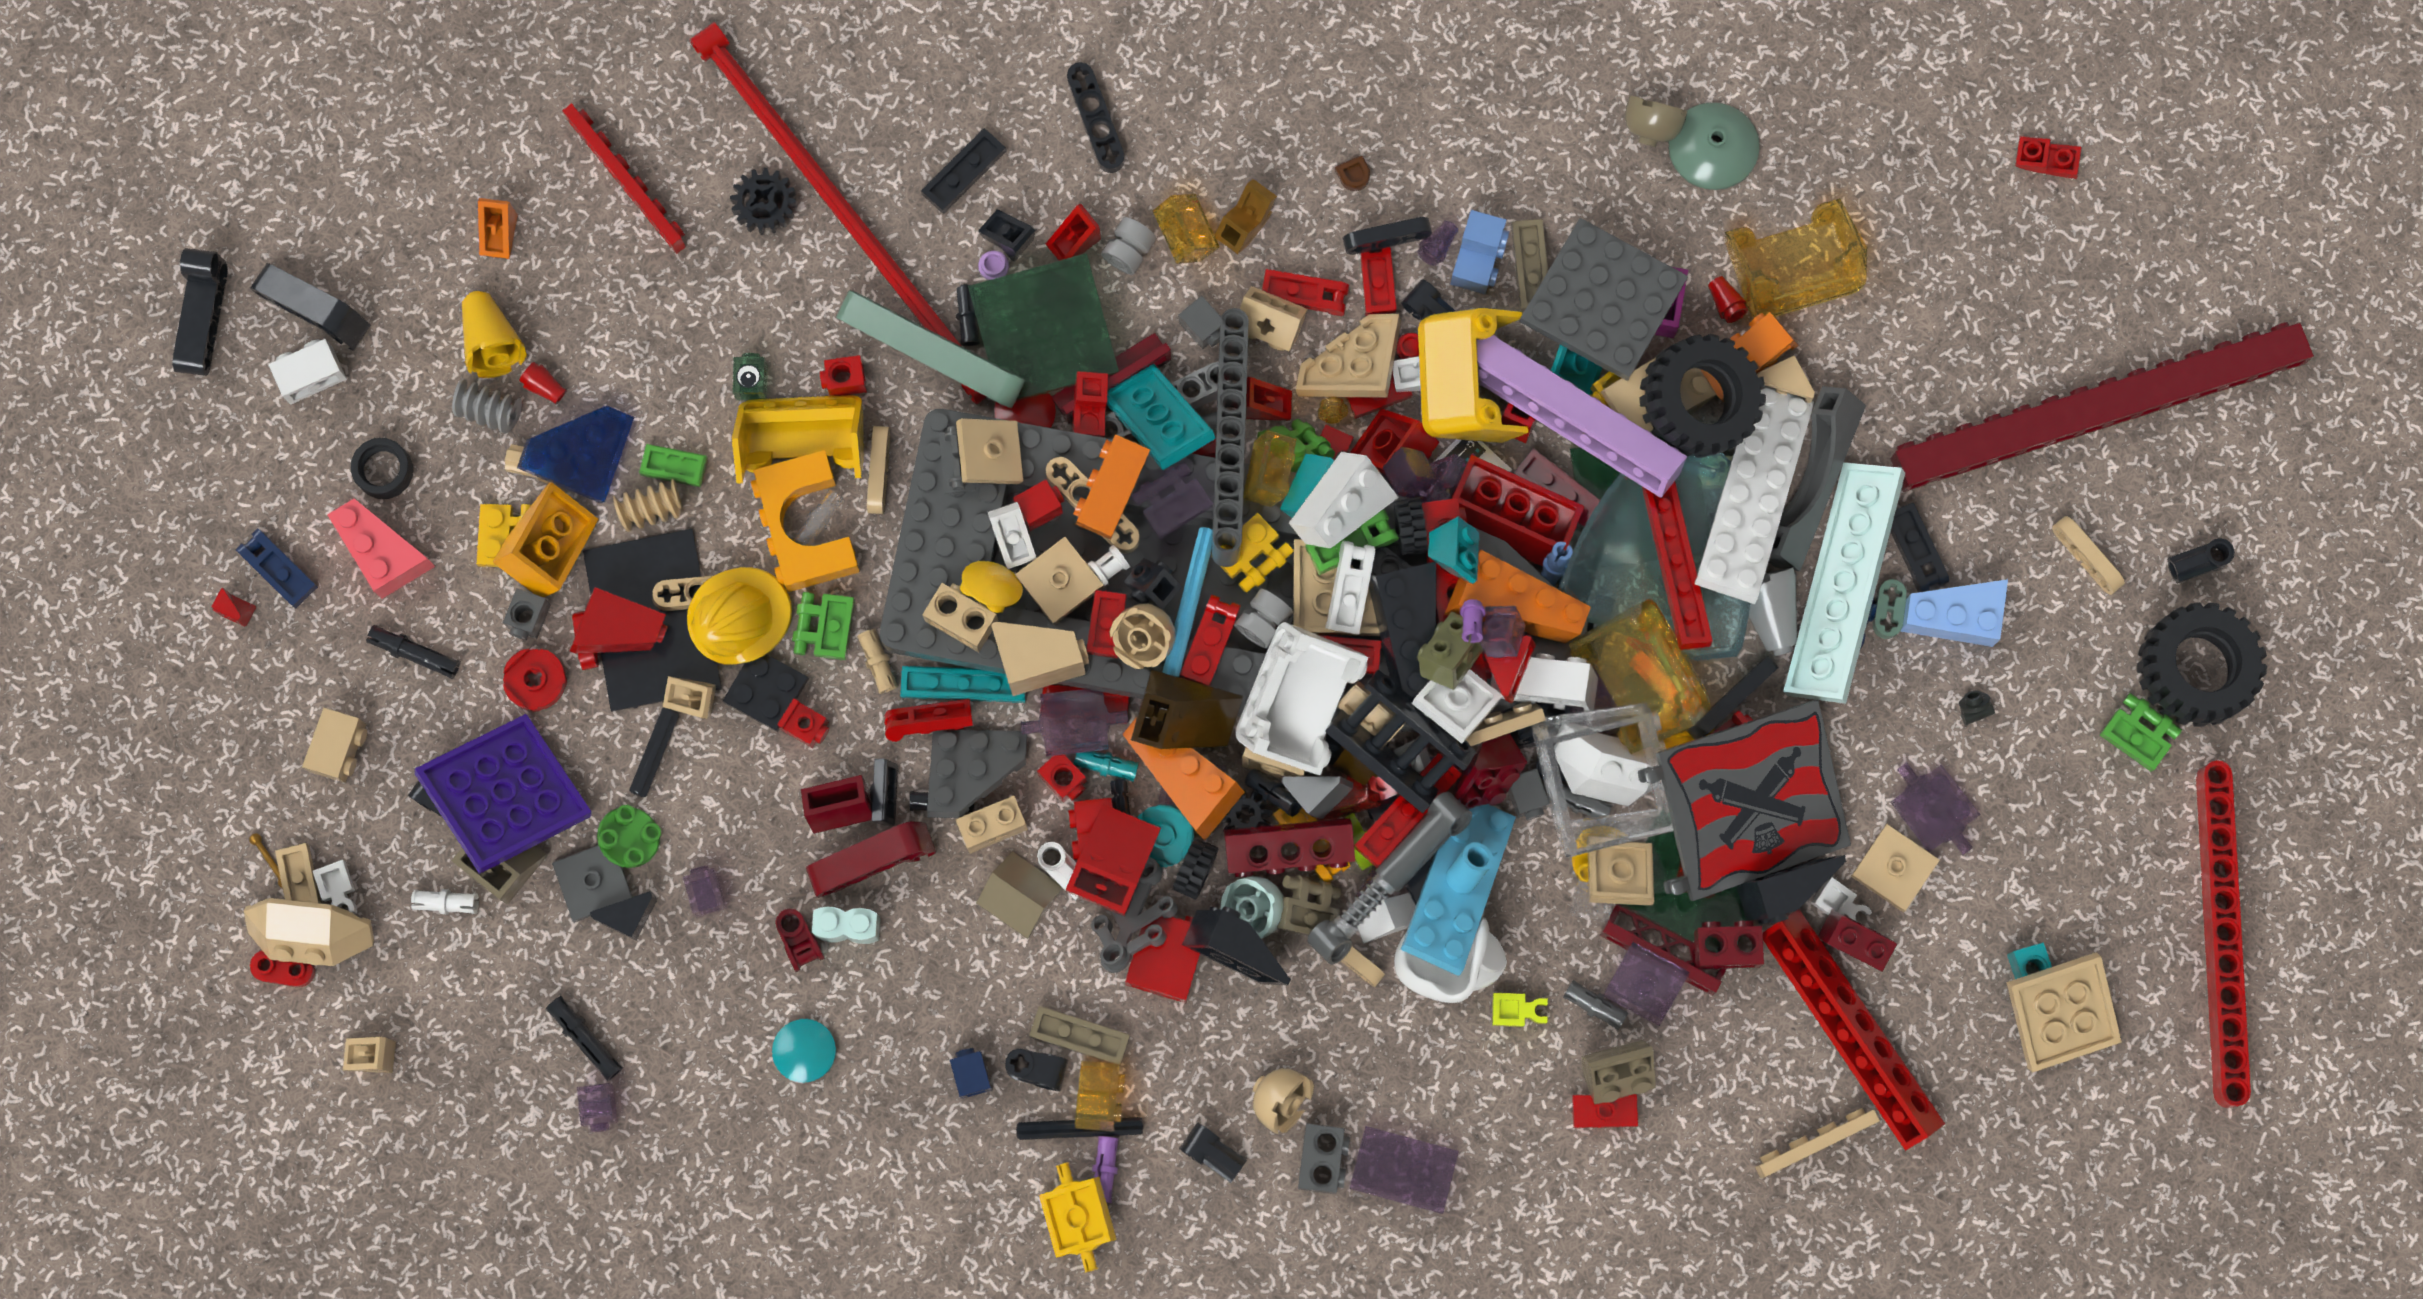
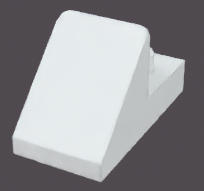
M1018 502L987 512L1007 569L1036 559Z

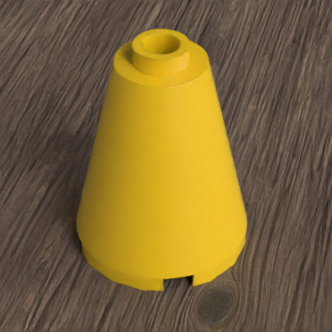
M482 291L469 293L462 301L464 357L467 370L470 374H472V371L477 373L479 378H496L512 372V365L517 362L521 365L527 356L525 345L489 293Z

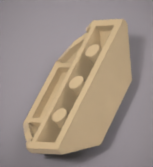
M268 898L257 902L253 906H246L244 909L248 934L270 960L334 966L372 947L374 944L371 920L364 917L359 918L352 912L334 905Z

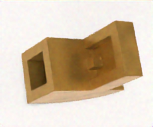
M1252 179L1246 184L1237 205L1224 215L1214 238L1238 255L1250 244L1272 214L1271 208L1277 196L1255 179Z

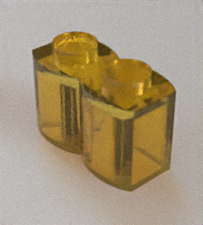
M1081 1061L1075 1114L1076 1129L1114 1132L1115 1122H1121L1122 1103L1117 1102L1118 1093H1124L1125 1074H1120V1064Z

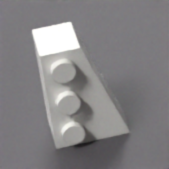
M1536 654V658L1531 657L1514 701H1531L1532 704H1535V702L1554 704V708L1564 710L1565 705L1584 707V714L1593 715L1598 677L1586 659L1568 657L1567 661L1555 660L1553 655ZM1492 673L1491 686L1501 694Z

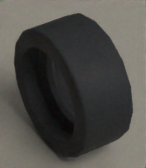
M373 438L364 442L355 450L351 459V474L354 482L367 495L376 499H391L400 495L409 487L413 478V463L409 454L396 441L388 438ZM387 451L398 458L400 471L391 483L377 486L366 479L364 467L367 460L373 454Z

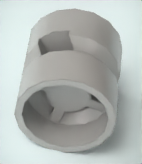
M1124 217L1114 231L1116 239H1109L1101 252V256L1113 267L1126 274L1134 275L1143 261L1141 254L1149 252L1156 240V236L1140 222Z
M1260 589L1250 602L1252 609L1250 611L1244 610L1234 626L1249 640L1260 647L1268 649L1276 628L1283 622L1287 623L1293 614V610L1271 592Z

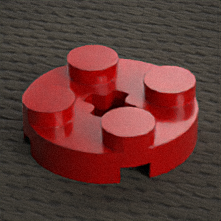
M545 649L521 650L515 653L504 667L503 688L505 694L515 705L522 709L537 712L551 707L561 698L567 685L563 664L553 653ZM530 673L535 675L541 673L540 685L529 687L527 684L530 679L527 676Z

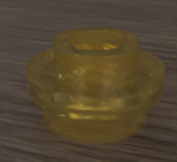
M1329 397L1322 400L1317 410L1318 418L1329 424L1339 423L1348 415V407L1344 404L1343 399L1339 397Z

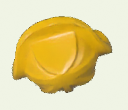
M753 567L728 569L707 579L696 591L688 607V631L696 648L705 657L714 662L724 665L752 662L769 653L784 638L792 619V604L785 587L782 584H778L777 578L769 572Z

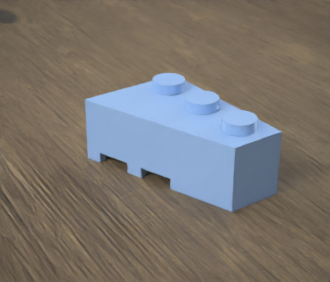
M2008 579L1912 593L1906 599L1901 632L1993 647L2001 638Z

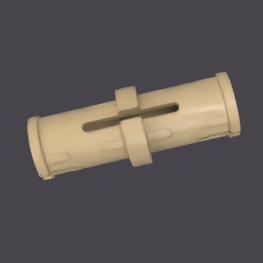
M876 629L860 633L857 637L867 659L865 664L867 669H871L879 694L896 689L898 685L888 663L890 658L888 654L884 653Z

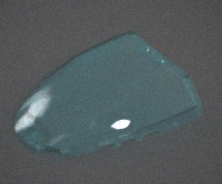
M1722 453L1703 458H1696L1694 454L1688 456L1680 475L1675 480L1697 573L1731 461ZM1620 473L1606 490L1582 530L1568 560L1558 590L1591 606L1586 619L1587 622L1696 661L1735 657L1743 647L1751 603L1700 586L1713 642L1710 647L1679 650L1642 486Z

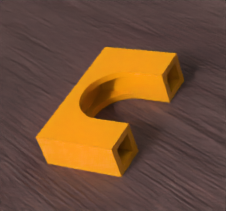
M825 450L753 470L756 480L751 481L753 493L756 499L761 497L763 509L758 510L763 527L769 526L771 537L766 539L771 556L777 555L779 566L774 568L778 584H784L787 591L792 592L860 572L850 537L816 546H804L792 541L784 531L785 513L792 502L803 495L836 486Z

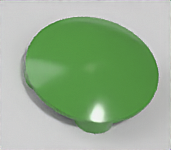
M622 805L609 812L600 822L597 831L598 845L603 855L612 863L625 868H635L649 862L658 850L659 838L661 836V829L654 820L644 811L630 805Z

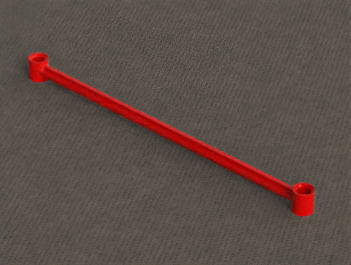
M715 22L711 23L690 38L691 45L697 53L700 52L702 54L700 57L703 61L706 62L710 58L714 61L922 326L961 346L725 47L730 45L717 24ZM960 383L967 395H972L971 400L976 405L987 398V396Z

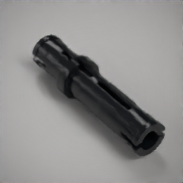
M373 625L367 635L369 637L366 639V643L391 652V656L395 658H405L450 679H454L459 669L456 666L459 667L461 664L459 660L409 640L407 635L402 633L397 635L377 625Z
M562 996L556 998L546 1007V1011L562 1027V1033L565 1037H570L577 1044L586 1057L605 1077L606 1081L611 1080L623 1069L585 1025L586 1020L582 1016L578 1017Z

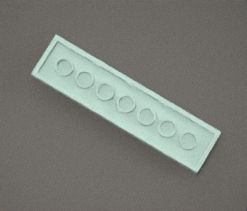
M1843 462L1783 691L1787 696L1846 704L1905 476L1902 468Z

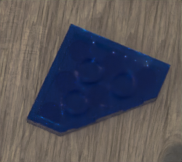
M606 405L526 440L517 469L552 482L598 503H604L634 417Z

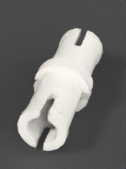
M442 889L440 892L414 890L411 896V903L415 904H412L411 908L412 910L439 911L440 914L448 915V912L476 914L479 901L475 900H478L479 897L476 893H451L449 889Z

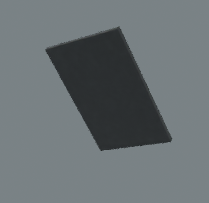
M693 529L668 532L662 535L583 550L590 595L596 587L666 614L663 624L668 627L661 643L655 642L651 650L601 652L611 712L663 702L668 676L716 684V691L722 690L717 662L705 657L696 648L690 637L687 626L688 609L663 611L655 606L652 598L653 589L660 581L702 577ZM694 585L690 588L689 595L691 598H693L701 585ZM685 586L679 587L680 593L671 594L669 589H663V593L658 595V597L664 598V602L668 603L672 596L681 595L680 602H685Z

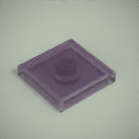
M1632 942L1603 995L1609 1000L1660 1026L1687 979L1689 971Z

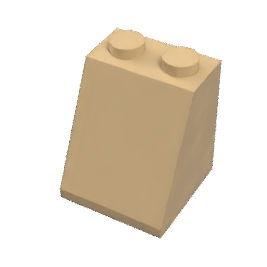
M1003 622L991 623L1013 696L1086 674L1084 665L1089 664L1088 654L1083 639L1077 640L1074 631Z

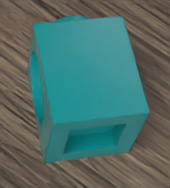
M2044 942L2007 954L2015 979L2028 975L2026 972V964L2028 962L2034 963L2039 971L2052 967Z

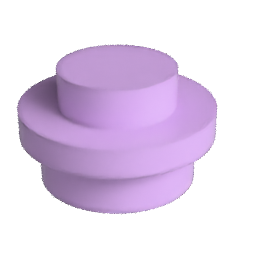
M989 251L981 256L978 268L980 274L985 279L998 281L1008 273L1009 263L1003 253Z

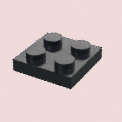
M766 654L757 660L744 663L724 697L723 703L778 732L780 729L777 725L793 698L798 699L809 678Z

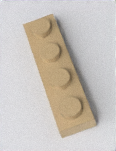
M1862 1107L1846 1115L1848 1122L1838 1127L1835 1122H1832L1817 1129L1820 1135L1808 1141L1805 1135L1790 1142L1791 1150L1781 1155L1776 1149L1760 1157L1762 1164L1755 1167L1760 1178L1767 1177L1879 1122L1880 1120L1875 1110L1865 1113Z

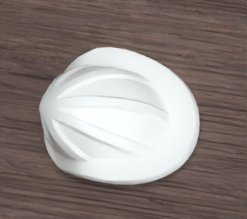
M1484 917L1480 920L1464 970L1460 976L1400 950L1406 933L1398 944L1394 959L1396 974L1405 986L1424 997L1446 1003L1464 1001L1473 991L1493 984L1502 975L1507 964L1504 950L1497 938L1489 932L1488 921Z

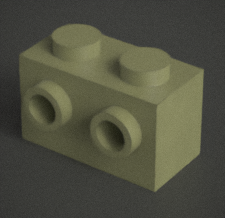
M1451 612L1444 622L1442 621L1437 625L1434 636L1429 643L1424 644L1419 650L1417 659L1420 664L1421 676L1455 690L1487 646L1485 625L1482 624L1483 640L1478 643H1471L1470 634L1469 641L1465 642L1462 639L1463 617Z

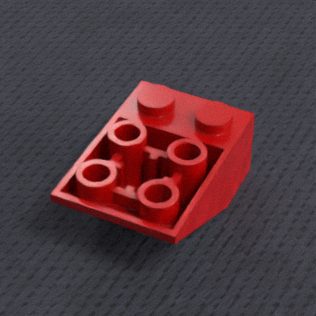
M1102 804L1065 891L1125 916L1161 828Z

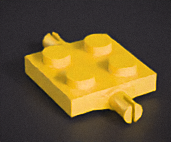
M1069 1162L1057 1165L1056 1168L1061 1185H1058L1053 1191L1039 1195L1055 1256L1058 1258L1069 1254H1080L1085 1273L1098 1270L1093 1250H1096L1101 1244L1117 1240L1100 1177L1085 1181H1073Z

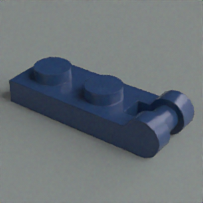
M257 528L251 534L253 537L245 545L241 543L235 550L296 609L318 586ZM263 546L265 550L256 557L254 553Z

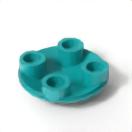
M798 1019L786 1024L777 1033L772 1046V1057L778 1071L787 1079L799 1083L815 1081L828 1073L836 1055V1045L830 1031L823 1024L811 1019Z

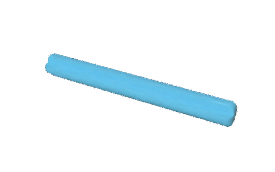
M1200 527L1174 625L1176 640L1171 653L1166 657L1163 673L1176 677L1180 676L1212 550V529L1207 527Z

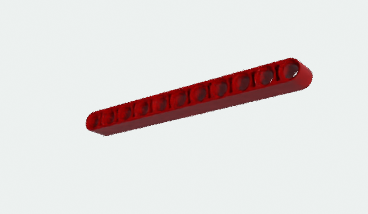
M2216 760L2199 769L2196 775L2213 1094L2215 1101L2220 1106L2233 1108L2248 1102L2251 1094L2233 774L2227 763ZM2209 770H2214L2218 773L2220 777L2219 784L2213 783L2209 779ZM2211 801H2216L2221 806L2222 811L2220 815H2216L2210 809ZM2213 832H2217L2223 837L2222 847L2217 846L2212 841ZM2215 863H2219L2225 869L2224 878L2218 877L2214 873L2213 867ZM2217 894L2222 895L2226 899V909H2221L2217 906L2215 902ZM2218 926H2223L2227 929L2229 934L2227 941L2219 938L2217 934ZM2221 957L2229 961L2231 966L2229 973L2222 971L2219 967V959ZM2222 989H2226L2231 993L2232 1002L2230 1005L2222 1001L2220 996ZM2224 1021H2228L2233 1025L2234 1034L2232 1037L2227 1036L2223 1032L2222 1025ZM2226 1053H2230L2235 1057L2236 1065L2234 1069H2230L2225 1064L2224 1056ZM2228 1085L2234 1086L2237 1090L2238 1096L2235 1101L2230 1100L2226 1095Z

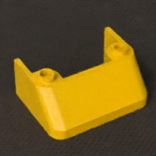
M1476 308L1433 314L1421 320L1418 326L1422 425L1427 434L1435 438L1503 443L1528 433V427L1502 425L1500 408L1490 399L1479 398L1476 339L1484 340L1493 336L1497 329L1519 320L1522 312Z
M844 395L753 399L741 403L732 434L736 483H743L746 470L754 473L753 470L771 465L772 459L797 458L825 450L828 456H833L834 463L840 465V467L845 469L854 468L855 479L861 478L864 463L862 399L858 396Z

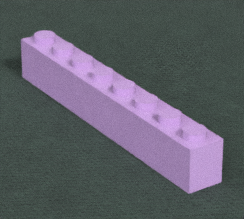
M1496 335L1484 340L1476 339L1478 383L1660 498L1678 478L1687 456L1677 448L1668 445L1655 437L1650 431L1639 427L1624 415L1610 409L1597 398L1586 394L1575 387L1573 383L1562 379L1551 372L1546 366L1540 365L1524 355L1520 350L1501 341Z

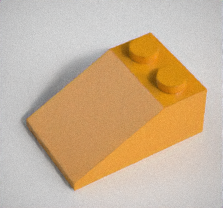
M550 482L507 536L493 563L533 594L544 598L561 589L599 519L554 483Z

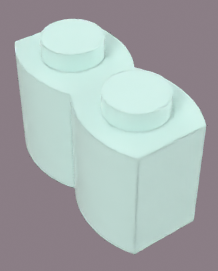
M821 907L813 910L812 933L815 937L825 942H841L849 939L859 944H870L879 940L881 918L874 911L865 908H855L844 912L836 907Z

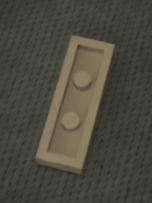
M1542 219L1512 221L1511 224L1520 312L1525 311L1548 272Z
M1039 1006L1029 1037L1121 1066L1130 1035Z

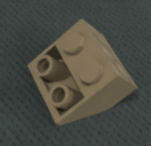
M535 845L481 874L478 873L463 848L460 849L451 861L508 905L548 855Z
M1644 1040L1581 1056L1583 1075L1594 1105L1603 1102H1613L1618 1098L1632 1094H1643L1656 1088L1654 1052L1652 1046Z

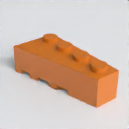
M1479 550L1477 582L1472 584L1459 578L1445 614L1449 615L1451 612L1460 615V608L1465 601L1471 599L1479 600L1486 609L1485 616L1482 617V623L1488 622L1500 625V628L1508 630L1517 629L1525 631L1529 635L1567 643L1581 634L1591 606L1493 555Z

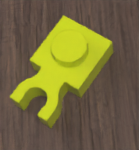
M1493 993L1492 1026L1524 1027L1525 1019H1530L1537 1024H1547V1017L1537 1016L1535 1007L1539 1005L1547 1006L1548 999L1539 998L1533 1002H1525V994Z

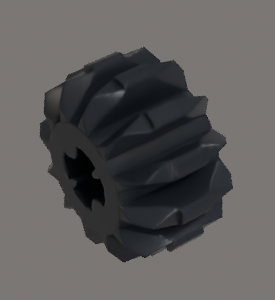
M1244 790L1243 795L1220 822L1229 823L1225 826L1223 832L1228 829L1269 826L1271 823L1262 818L1272 816V810H1261L1267 803L1265 799H1261L1257 803L1255 802L1258 795L1257 791L1254 790L1249 799L1246 798ZM1248 809L1249 814L1251 812L1254 814V816L1250 817L1248 823H1242V818L1240 820L1237 819V816L1241 815V810Z

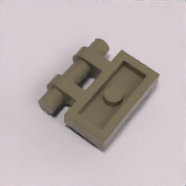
M1286 875L1284 877L1283 887L1291 889L1293 897H1283V911L1277 929L1309 936L1314 927L1322 921L1330 920L1332 922L1338 917L1340 909L1332 908L1330 904L1331 899H1339L1341 895L1340 888L1334 887L1330 882L1322 880L1318 882L1309 881L1308 877L1296 875L1295 877ZM1308 893L1316 897V903L1307 902Z

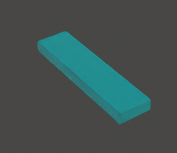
M902 666L901 698L962 700L970 698V701L1026 702V692L1015 696L1012 695L1007 676L1003 673L970 668Z

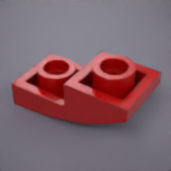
M2020 136L2015 166L2032 172L2077 179L2082 147L2051 144V139Z

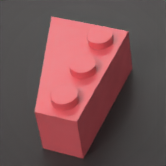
M356 499L350 500L327 514L372 590L381 599L436 567L427 557Z

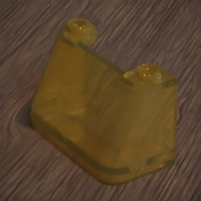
M1840 198L1819 204L1812 213L1811 224L1757 240L1754 232L1747 227H1739L1724 232L1725 245L1752 318L1761 313L1766 316L1769 312L1776 317L1858 292L1866 284L1867 246Z
M1651 599L1634 605L1574 639L1569 644L1572 657L1586 659L1587 663L1591 664V666L1594 665L1624 719L1620 722L1618 737L1621 743L1627 746L1631 754L1695 726L1710 708V698L1684 650H1679L1677 638L1660 608Z

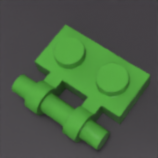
M1295 419L1291 423L1293 431H1289L1282 425L1258 432L1257 443L1286 471L1297 472L1305 454L1331 458L1335 455L1330 442L1326 438L1315 434L1314 427L1307 422L1303 423L1300 419Z
M803 592L801 604L797 605L796 614L799 615L797 631H793L792 641L795 642L793 653L796 655H806L807 644H815V657L846 660L855 603L854 597L823 594L820 606L813 605L815 594ZM811 617H819L817 633L809 632Z
M2129 693L2122 703L2132 709L2131 713L2127 714L2119 708L2099 735L2152 772L2172 746L2162 739V736L2166 733L2175 740L2182 729L2173 724V719L2168 715L2162 716L2152 709L2147 700L2144 698L2138 699ZM2141 716L2155 725L2153 731L2138 721Z

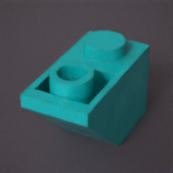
M1459 516L1429 532L1428 557L1449 573L1472 584L1477 582L1479 532Z

